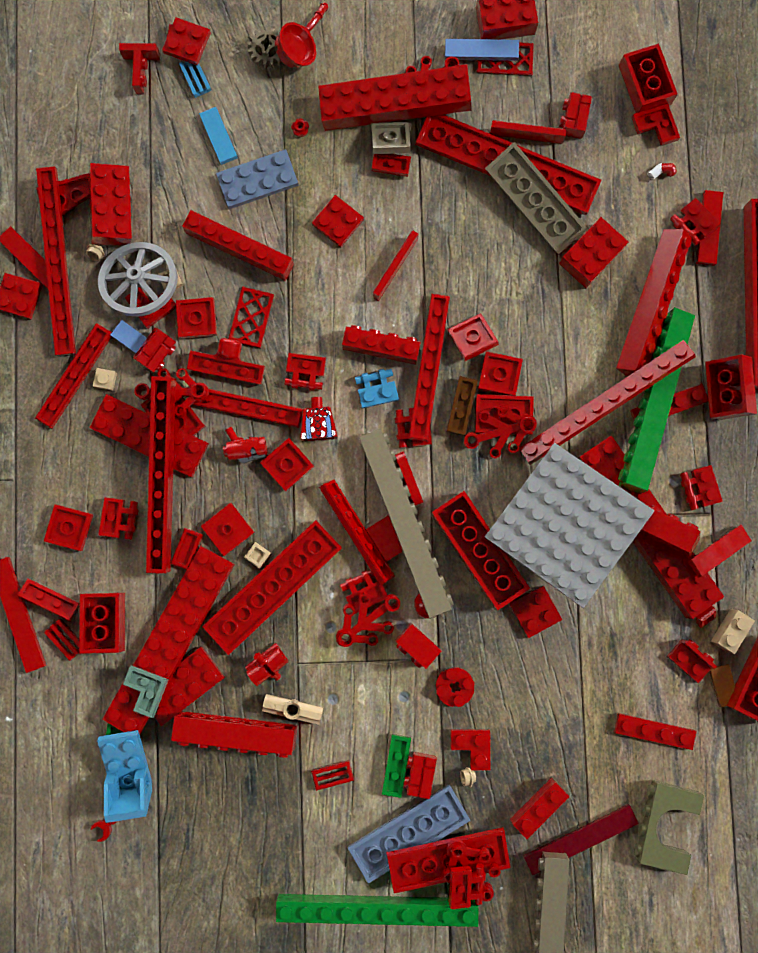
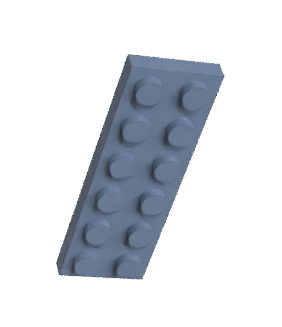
M449 784L432 794L430 799H424L348 846V849L366 881L370 883L389 871L386 852L437 842L468 823L470 818Z

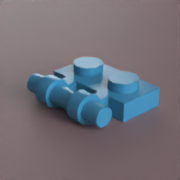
M392 369L378 370L379 372L363 373L362 376L355 377L356 385L364 383L365 386L363 389H358L362 409L399 401L395 381L387 383L386 380L387 377L393 376ZM381 380L380 385L370 386V381Z

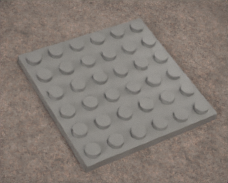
M554 443L486 534L485 538L581 608H584L651 517L654 510Z

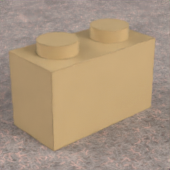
M730 609L710 642L727 653L735 654L755 620L739 610Z

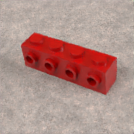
M351 325V327L346 326L342 348L346 351L416 365L421 342L417 341L414 337H406L405 339L400 338L395 333H388L386 335L381 334L379 330L369 329V331L362 330L360 326Z

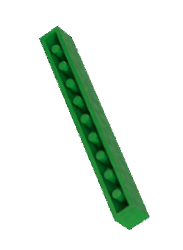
M675 307L668 312L663 322L661 334L658 337V346H656L653 353L654 359L683 340L688 345L695 319L694 314ZM681 367L645 390L644 396L638 405L640 409L639 414L633 423V426H635L634 432L629 437V450L624 455V468L619 473V487L637 494L648 491Z
M279 894L276 901V922L478 927L479 906L475 904V900H471V907L451 909L449 898Z

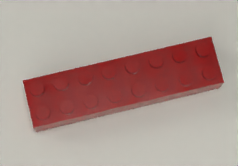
M467 64L318 86L321 121L325 131L371 125V123H386L472 111Z

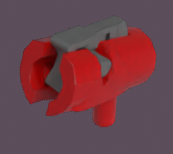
M232 427L225 430L231 441L226 442V446H223L224 457H228L229 461L239 460L244 464L265 458L268 455L266 439L264 437L243 439L242 437H237Z

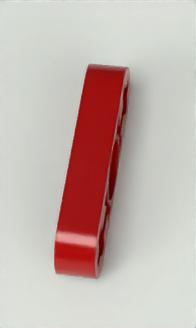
M404 451L395 454L398 467L401 469L412 502L415 506L422 504V496Z

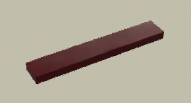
M627 804L523 855L533 876L541 872L538 870V859L542 858V852L566 853L568 858L639 824L631 806Z

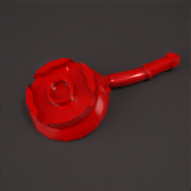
M327 3L320 4L319 9L305 27L295 22H288L281 27L279 35L275 40V46L277 45L278 48L276 52L280 60L288 67L293 68L295 66L300 68L314 62L317 55L316 45L310 31L328 10Z

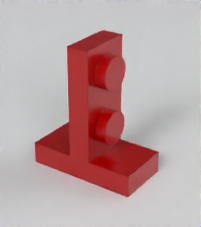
M119 43V51L123 59L133 60L132 86L137 95H144V87H147V78L145 76V70L148 69L147 60H160L157 44Z

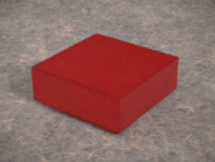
M711 606L696 616V623L700 628L716 619V609Z

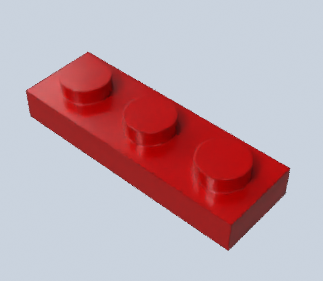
M30 579L26 580L17 594L19 598L71 622L80 607V603Z

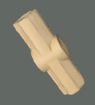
M266 694L262 711L284 716L292 720L297 719L319 725L324 707L303 703L296 699L290 700ZM289 705H296L298 712L291 714L288 711Z

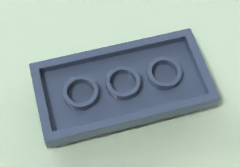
M286 149L216 173L229 209L299 186Z

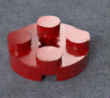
M460 667L443 670L438 675L435 683L439 699L450 707H462L468 703L473 697L475 690L471 675ZM458 682L460 690L452 692L450 684Z

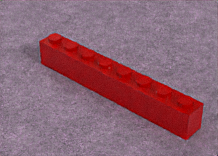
M663 229L616 367L625 376L631 375L648 364L655 352L664 319L668 314V307L673 299L682 266L685 264L688 248L691 246L692 238L684 229Z

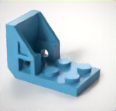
M139 731L99 736L97 742L107 773L104 782L105 822L146 817L152 794V779Z

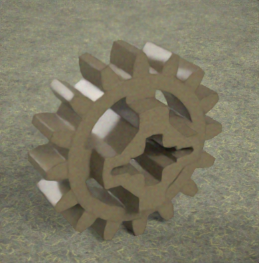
M261 27V32L255 30V37L250 35L251 42H247L248 53L251 56L252 62L256 61L258 67L264 64L265 69H267L268 65L274 68V63L281 65L280 58L276 52L278 48L277 45L275 46L274 41L279 35L278 29L271 31V27H268V30L265 31Z

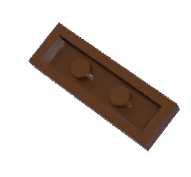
M459 376L446 432L462 436L466 435L478 380Z

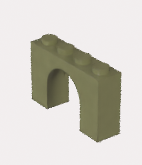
M652 780L647 788L648 801L643 807V824H640L638 829L640 838L634 848L635 858L641 864L688 875L692 855L684 849L661 843L657 837L656 826L659 818L670 810H681L700 815L704 795L696 790Z

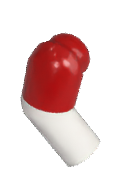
M660 163L650 170L647 175L651 180H654L661 173H667V176L672 177L677 173V170L673 163Z

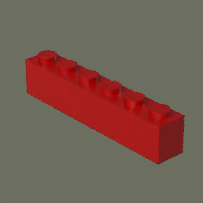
M190 210L182 225L186 234L284 281L287 280L294 266L291 257Z

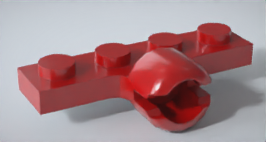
M221 338L215 355L190 350L187 369L262 384L265 366L242 361L240 359L241 342Z

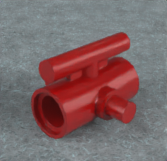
M277 643L273 644L262 654L256 653L254 660L245 666L248 677L256 686H259L269 677L278 681L281 678V675L278 673L279 669L289 662Z

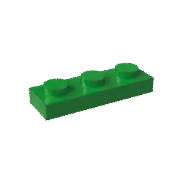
M392 734L382 795L402 797L411 737Z

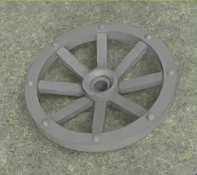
M135 242L116 249L106 258L99 271L98 287L102 298L111 309L122 315L138 317L159 310L170 300L177 286L178 274L172 258L164 249L152 243ZM138 251L135 265L131 266L123 256ZM146 251L160 256L158 259L141 267ZM117 261L127 270V272L109 274L110 269ZM165 262L169 268V277L147 273ZM126 279L109 296L107 281ZM147 280L168 283L165 291L159 298L146 284ZM131 285L130 307L116 303L115 300ZM142 287L154 302L146 306L137 307L138 288Z

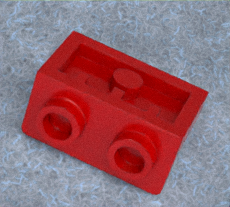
M681 639L667 657L696 683H700L710 669L715 670L717 667L713 663L714 659L705 652L704 654L698 650L699 646L691 639L689 641Z

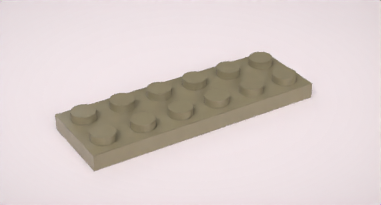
M515 142L485 168L557 254H560L588 229Z

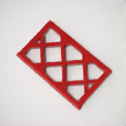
M519 42V49L529 48V53L524 56L519 51V57L522 60L516 65L511 61H506L511 67L510 70L499 68L504 60H500L496 64L492 60H487L492 66L491 69L481 68L485 60H478L477 73L532 76L534 43ZM525 62L529 69L524 71L519 70L518 67Z
M242 286L228 339L237 340L244 345L261 348L274 294ZM248 292L254 298L244 303L242 301L244 293ZM263 296L269 297L268 305L263 308L258 299ZM256 301L261 310L251 315L246 306ZM244 308L249 317L239 322V312ZM263 313L265 315L263 324L258 327L253 318ZM251 320L256 329L246 334L241 325ZM238 327L244 334L239 339L233 337L234 331ZM259 332L258 343L251 342L249 336Z

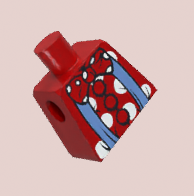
M312 397V408L303 409L302 442L338 439L331 407H323L322 397Z

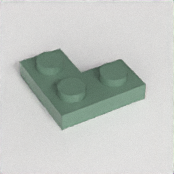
M130 665L123 685L141 691L133 711L154 718L169 679Z

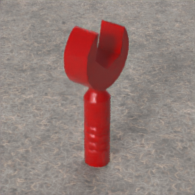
M98 820L95 822L90 830L97 826L103 829V837L99 838L97 842L105 841L111 835V825L118 821L106 823L105 820Z

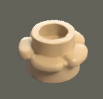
M89 244L87 246L86 254L90 259L99 261L105 256L100 245Z
M468 767L460 771V779L463 786L472 787V784L476 782L474 770Z

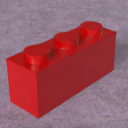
M551 777L510 820L514 827L528 839L570 796Z

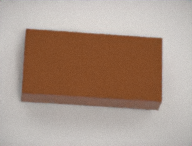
M729 664L717 666L715 670L710 669L709 671L719 707L727 706L735 688Z

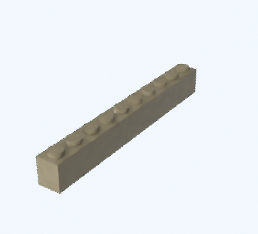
M380 428L359 436L429 619L451 611V606L454 605L450 594L446 595L443 587H446L445 580L442 575H438L436 570L439 568L435 557L431 558L429 553L432 550L428 539L424 540L422 535L425 532L421 521L417 522L415 515L418 514L414 503L410 504L408 499L411 496L407 485L403 486L401 479L404 477L401 469H396L394 464L397 461L394 451H389L387 444H390L387 434H383Z

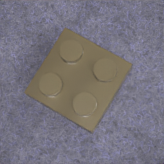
M408 122L371 123L373 154L410 153Z

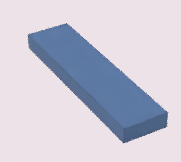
M445 39V60L448 57L454 56L458 60L518 61L519 40Z

